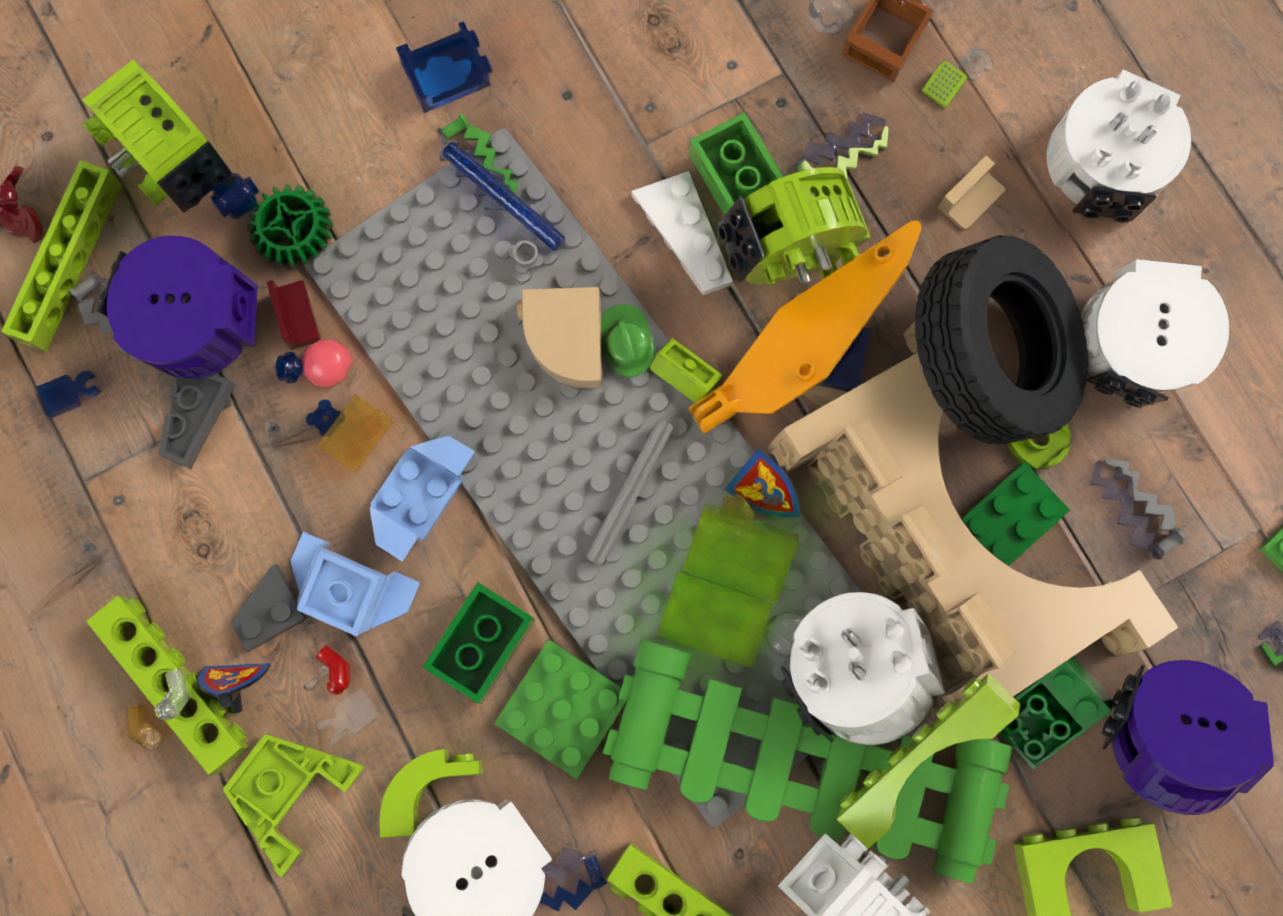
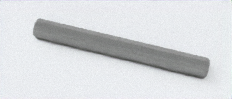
M658 420L587 554V560L599 566L603 564L673 430V426L670 423Z

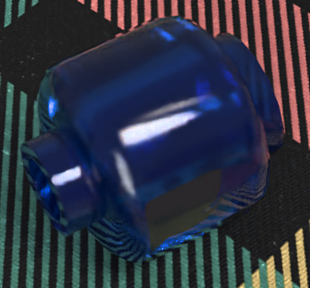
M233 173L221 186L212 190L213 195L210 196L212 202L224 218L229 216L236 220L255 209L254 202H258L255 195L259 193V190L249 176L243 179L240 174Z

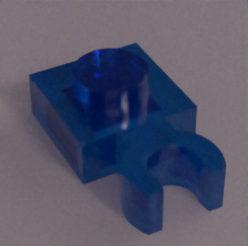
M83 371L76 376L74 381L66 374L37 386L36 388L47 416L53 418L82 406L79 397L83 395L94 397L100 394L101 390L96 385L90 388L85 386L88 380L95 378V374L91 371Z

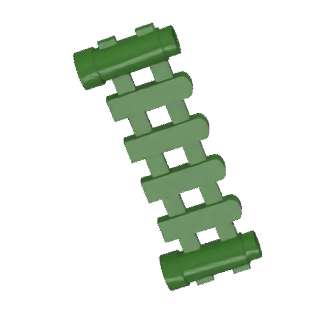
M640 640L633 664L636 667L634 676L625 674L618 699L626 701L618 730L609 729L603 754L611 756L610 759L613 760L608 779L647 790L652 772H656V769L682 776L679 790L683 796L693 802L703 803L710 801L717 786L745 794V811L759 821L768 822L777 819L781 805L811 813L809 828L818 837L821 838L825 833L832 840H838L843 837L845 827L837 820L842 808L839 805L840 801L851 790L855 791L860 769L872 772L875 768H878L881 771L889 764L887 759L893 751L872 745L852 743L838 737L834 733H830L834 739L832 742L822 734L817 736L812 728L802 725L803 721L797 712V709L801 706L772 697L768 715L737 707L742 688L708 679L703 697L678 690L681 680H685L691 654ZM672 714L697 721L689 751L664 744ZM730 732L761 740L753 769L723 761ZM904 735L898 739L896 749L900 746L906 749L914 740L912 737ZM975 739L957 743L953 758L956 759L955 769L931 763L933 755L924 760L909 775L897 797L896 815L892 828L873 844L875 849L891 859L907 857L912 843L935 849L937 858L933 872L958 881L974 884L978 866H982V863L988 865L992 863L997 840L988 836L995 808L1004 810L1010 785L1001 783L1003 773L1008 771L1013 747L989 739ZM795 750L825 758L818 788L788 780ZM925 787L948 794L941 824L918 817Z

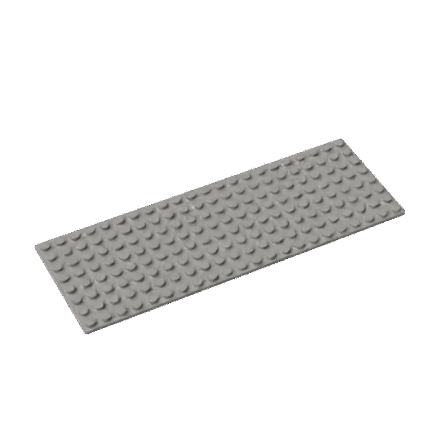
M500 129L492 134L487 147L496 149L493 168L512 170L510 180L518 181L513 204L509 201L510 187L505 186V177L482 168L485 158L474 157L475 146L327 246L326 250L318 252L319 257L308 259V264L305 265V268L429 439L434 440L450 436L475 451L461 473L463 476V486L598 672L622 687L625 674L634 676L636 669L633 666L640 640L691 654L685 680H681L678 690L703 697L708 679L742 688L737 707L768 715L772 697L799 705L796 698L792 699L784 689L781 681L785 679V676L780 669L783 666L791 673L790 657L795 641L794 633L806 615L822 602L838 595L861 592V590L802 513L800 517L784 518L766 515L747 507L724 490L755 453L730 419L708 433L703 434L688 407L694 404L692 400L651 371L650 367L638 376L627 377L616 373L610 368L603 348V388H578L566 385L552 378L539 366L525 338L523 319H518L517 300H522L523 289L599 287L601 316L614 305L628 304L635 306L644 314L654 342L655 356L669 340L507 129ZM532 238L537 241V249L539 254L544 257V263L541 267L534 266L527 269L526 273L520 274L515 270V261L509 256L508 249L511 245H516L520 241ZM524 254L523 257L528 258L529 254ZM658 420L670 423L673 426V430L603 564L599 566L587 560V554ZM672 714L664 744L689 751L697 721ZM730 732L723 761L753 769L761 740ZM795 750L791 769L810 754ZM673 774L680 783L682 776ZM716 786L710 801L693 803L711 826L716 827L744 806L746 795Z

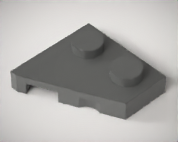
M275 564L270 567L231 624L245 651L250 652L304 622L307 618L304 613L297 610V599L279 565Z

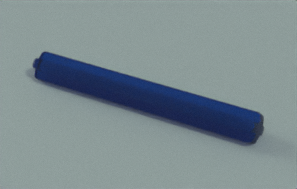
M450 142L443 149L442 152L445 159L549 248L557 251L564 244L565 236L455 142Z

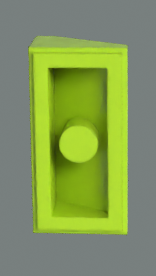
M673 338L656 354L650 365L651 371L694 403L708 395L723 376Z

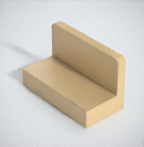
M985 156L950 190L938 206V209L962 231H966L1006 190L1004 186L989 174L995 163L988 156Z

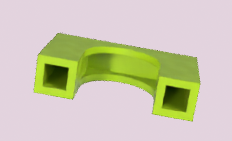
M1137 816L1120 819L1121 825L1109 827L1108 822L1088 824L1087 831L1076 832V828H1063L1055 830L1056 836L1044 838L1043 833L1022 836L1023 842L1013 843L1028 916H1071L1065 888L1066 871L1075 856L1093 848L1102 849L1115 861L1119 869L1128 909L1141 913L1173 907L1154 823L1141 821V817Z

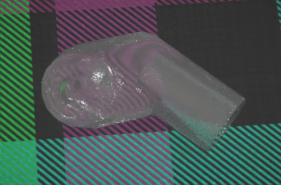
M182 669L165 673L169 691L155 707V714L161 720L173 719L178 716L189 700V693Z

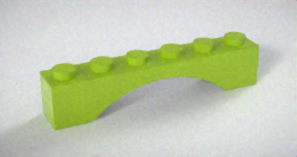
M989 673L981 680L977 677L971 680L962 690L964 696L955 704L952 701L947 702L936 715L939 719L931 726L926 723L913 734L912 739L914 741L906 749L902 746L898 747L888 757L887 761L889 764L880 771L878 768H875L864 779L863 784L865 786L857 793L851 790L840 801L839 805L842 808L837 820L867 849L892 828L896 815L898 794L906 779L920 763L935 752L953 744L975 739H993L1019 715L1020 703Z

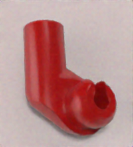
M325 645L317 654L316 659L329 668L328 691L334 695H339L349 686L350 665L347 660Z

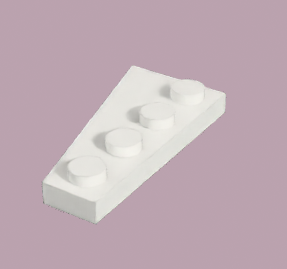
M689 171L631 191V196L635 202L639 203L646 213L648 220L657 228L664 238L666 245L675 253L681 262L680 264L702 295L732 285V278Z

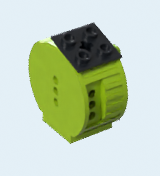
M134 59L82 99L94 115L81 124L101 146L107 141H114L115 139L123 146L120 151L108 159L109 165L113 164L111 167L121 177H124L136 166L140 165L147 174L144 177V181L138 187L155 206H158L168 196L185 213L190 208L197 206L204 196L214 188L221 186L233 174L211 143L172 98Z
M819 167L796 172L772 181L744 199L741 196L717 225L719 239L725 244L729 255L730 268L735 272L738 281L742 282L746 278L749 283L760 285H774L776 282L785 281L797 276L800 283L804 285L811 281L809 272L817 269L821 273V278L824 279L839 269L836 264L837 260L841 258L842 265H845L858 257L860 253L857 247L871 238L850 183L847 181L844 172L836 167Z

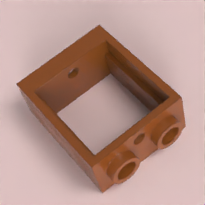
M870 0L846 39L841 55L895 82L927 27L934 10L928 8L925 3L919 0ZM878 7L916 27L900 56L861 36Z

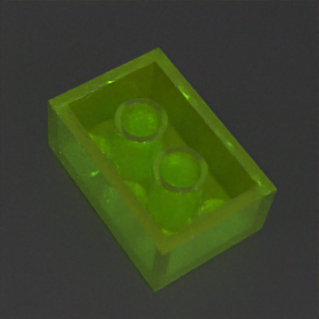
M705 502L682 571L777 604L799 543V537L797 533Z
M677 572L656 638L751 669L753 668L773 603Z

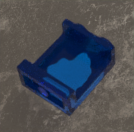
M464 21L458 23L459 31L413 51H410L407 43L396 47L400 63L424 113L490 86L488 74L492 73V68L486 55L480 56L477 50L480 47V43L473 29L468 31Z

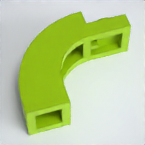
M442 749L425 753L406 764L392 779L384 794L379 819L380 838L412 835L419 826L418 805L421 795L427 786L441 777L483 773L482 759L474 760V754L453 755L454 762H449V750Z

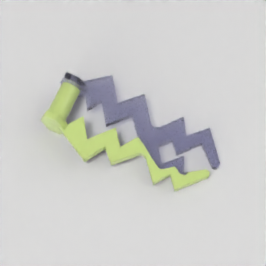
M863 112L861 125L850 121L848 138L827 132L825 146L807 141L804 154L795 163L794 170L800 172L813 169L808 161L819 165V157L833 161L835 147L848 150L849 159L838 155L836 168L844 172L847 179L846 169L855 171L857 168L858 153L877 157L878 148L886 150L889 130L887 126L884 127L880 138L871 133L869 145L859 142L860 136L868 138L869 124L884 126L886 119Z

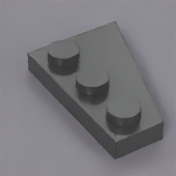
M216 374L197 379L177 378L176 385H172L170 397L173 400L170 415L165 419L159 455L192 469L236 384Z

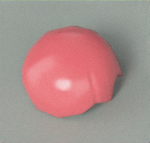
M321 339L309 345L301 360L305 378L315 386L327 388L343 382L346 379L349 368L353 365L349 349L336 340Z

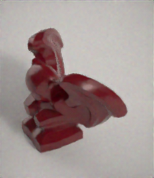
M14 166L0 185V226H4L8 234L18 237H30L33 243H37L42 239L43 226L33 208L22 205L20 210L17 208L18 194L15 187L24 168Z

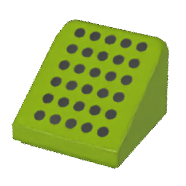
M943 60L921 92L946 109L963 87L967 76Z

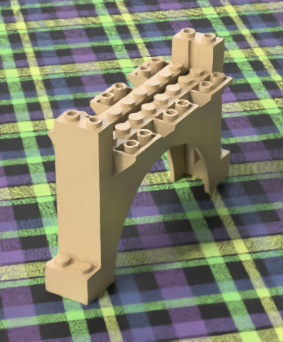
M915 322L903 333L906 345L911 352L915 353L914 355L787 426L767 447L769 450L768 454L786 473L814 458L807 465L812 481L822 488L827 496L826 502L829 508L834 513H837L841 519L852 513L855 526L861 533H865L868 540L858 547L861 550V557L864 563L872 568L878 576V583L882 591L890 596L892 600L904 595L908 601V609L914 608L929 628L941 679L946 684L955 682L944 690L945 694L932 698L931 715L935 721L939 719L936 716L939 710L947 702L952 701L955 704L964 696L962 690L976 677L981 680L989 673L1012 696H1015L1101 637L1105 647L1115 657L1147 649L1178 628L1140 570L1112 583L1110 581L1096 587L1078 588L1048 584L1013 570L993 556L971 534L951 502L941 473L938 436L943 409L938 405L931 393L932 391L922 371L923 368L917 351Z

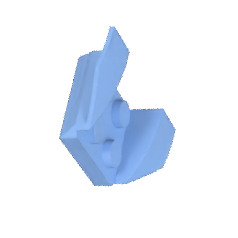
M450 436L411 446V449H407L371 502L370 512L376 545L402 562L416 541L422 542L428 537L461 487L463 480L461 473L475 453V451Z
M302 532L290 560L299 591L298 611L354 636H358L409 611L420 582L395 571L389 575H384L327 550L329 542Z

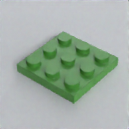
M548 640L494 724L575 779H578L625 706L626 701L618 699L621 690L620 685L561 646Z

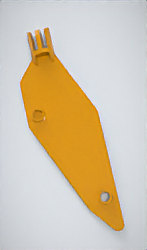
M916 220L910 221L779 308L724 384L688 407L702 433H708L737 413L772 415L827 379L907 268L922 231L921 223Z

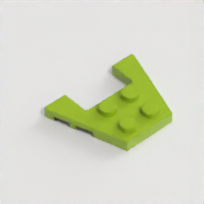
M264 734L222 790L244 824L250 828L259 842L258 846L261 850H264L272 862L273 869L277 875L282 878L287 874L303 850L278 832L277 827L318 773L346 793L366 767L360 763L274 735Z

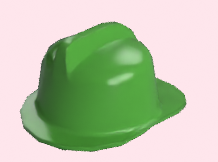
M618 304L607 309L601 316L602 348L610 368L616 373L627 377L638 376L644 373L652 364L655 356L654 342L644 314L635 306L628 304Z

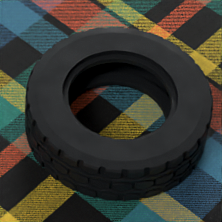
M1007 235L991 237L947 253L937 260L925 276L918 294L915 311V337L920 364L923 368L922 371L932 391L931 393L938 405L943 409V412L964 433L988 444H1008L1045 436L1060 430L1072 419L1082 401L1088 374V351L1084 333L1085 329L1079 308L1067 281L1059 269L1056 268L1055 264L1046 254L1042 253L1032 243ZM990 297L1005 312L1016 337L1019 352V373L1016 385L1003 373L990 344L987 329V306Z

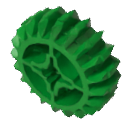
M285 184L284 191L280 192L277 187L273 186L274 194L268 196V194L262 193L264 202H254L253 206L257 212L248 213V217L252 221V223L247 224V230L251 233L249 240L253 245H256L255 250L257 253L264 255V258L269 263L275 260L279 267H283L288 261L290 267L295 268L297 260H301L303 265H307V257L310 255L315 259L319 257L316 252L318 248L321 250L327 249V245L323 240L332 239V234L328 230L333 228V222L329 219L331 212L328 207H324V200L321 197L316 198L315 192L311 189L305 192L303 186L298 184L293 191L290 185ZM289 207H301L308 211L303 212V210L294 212L289 210ZM277 214V217L275 218V220H273L272 222H270V221L272 220V218ZM287 217H289V219L292 222V231L294 235H292L289 231V222ZM311 230L308 236L303 240L304 234L307 231ZM278 240V242L287 240L290 241L292 245L280 246L272 243V241Z

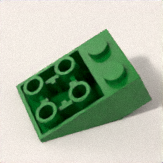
M1073 656L1013 696L1020 703L1019 715L1000 733L1034 770L1112 712L1113 700Z

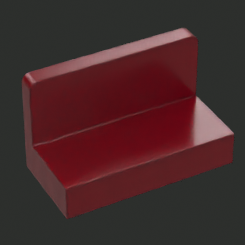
M273 280L268 281L267 286L281 336L290 349L293 350L321 340L305 282L300 280L278 287Z

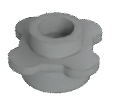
M529 238L509 247L508 254L515 261L516 272L523 274L529 268L534 266L541 267L543 265L544 257L538 252L536 240ZM529 254V257L524 258L523 255Z

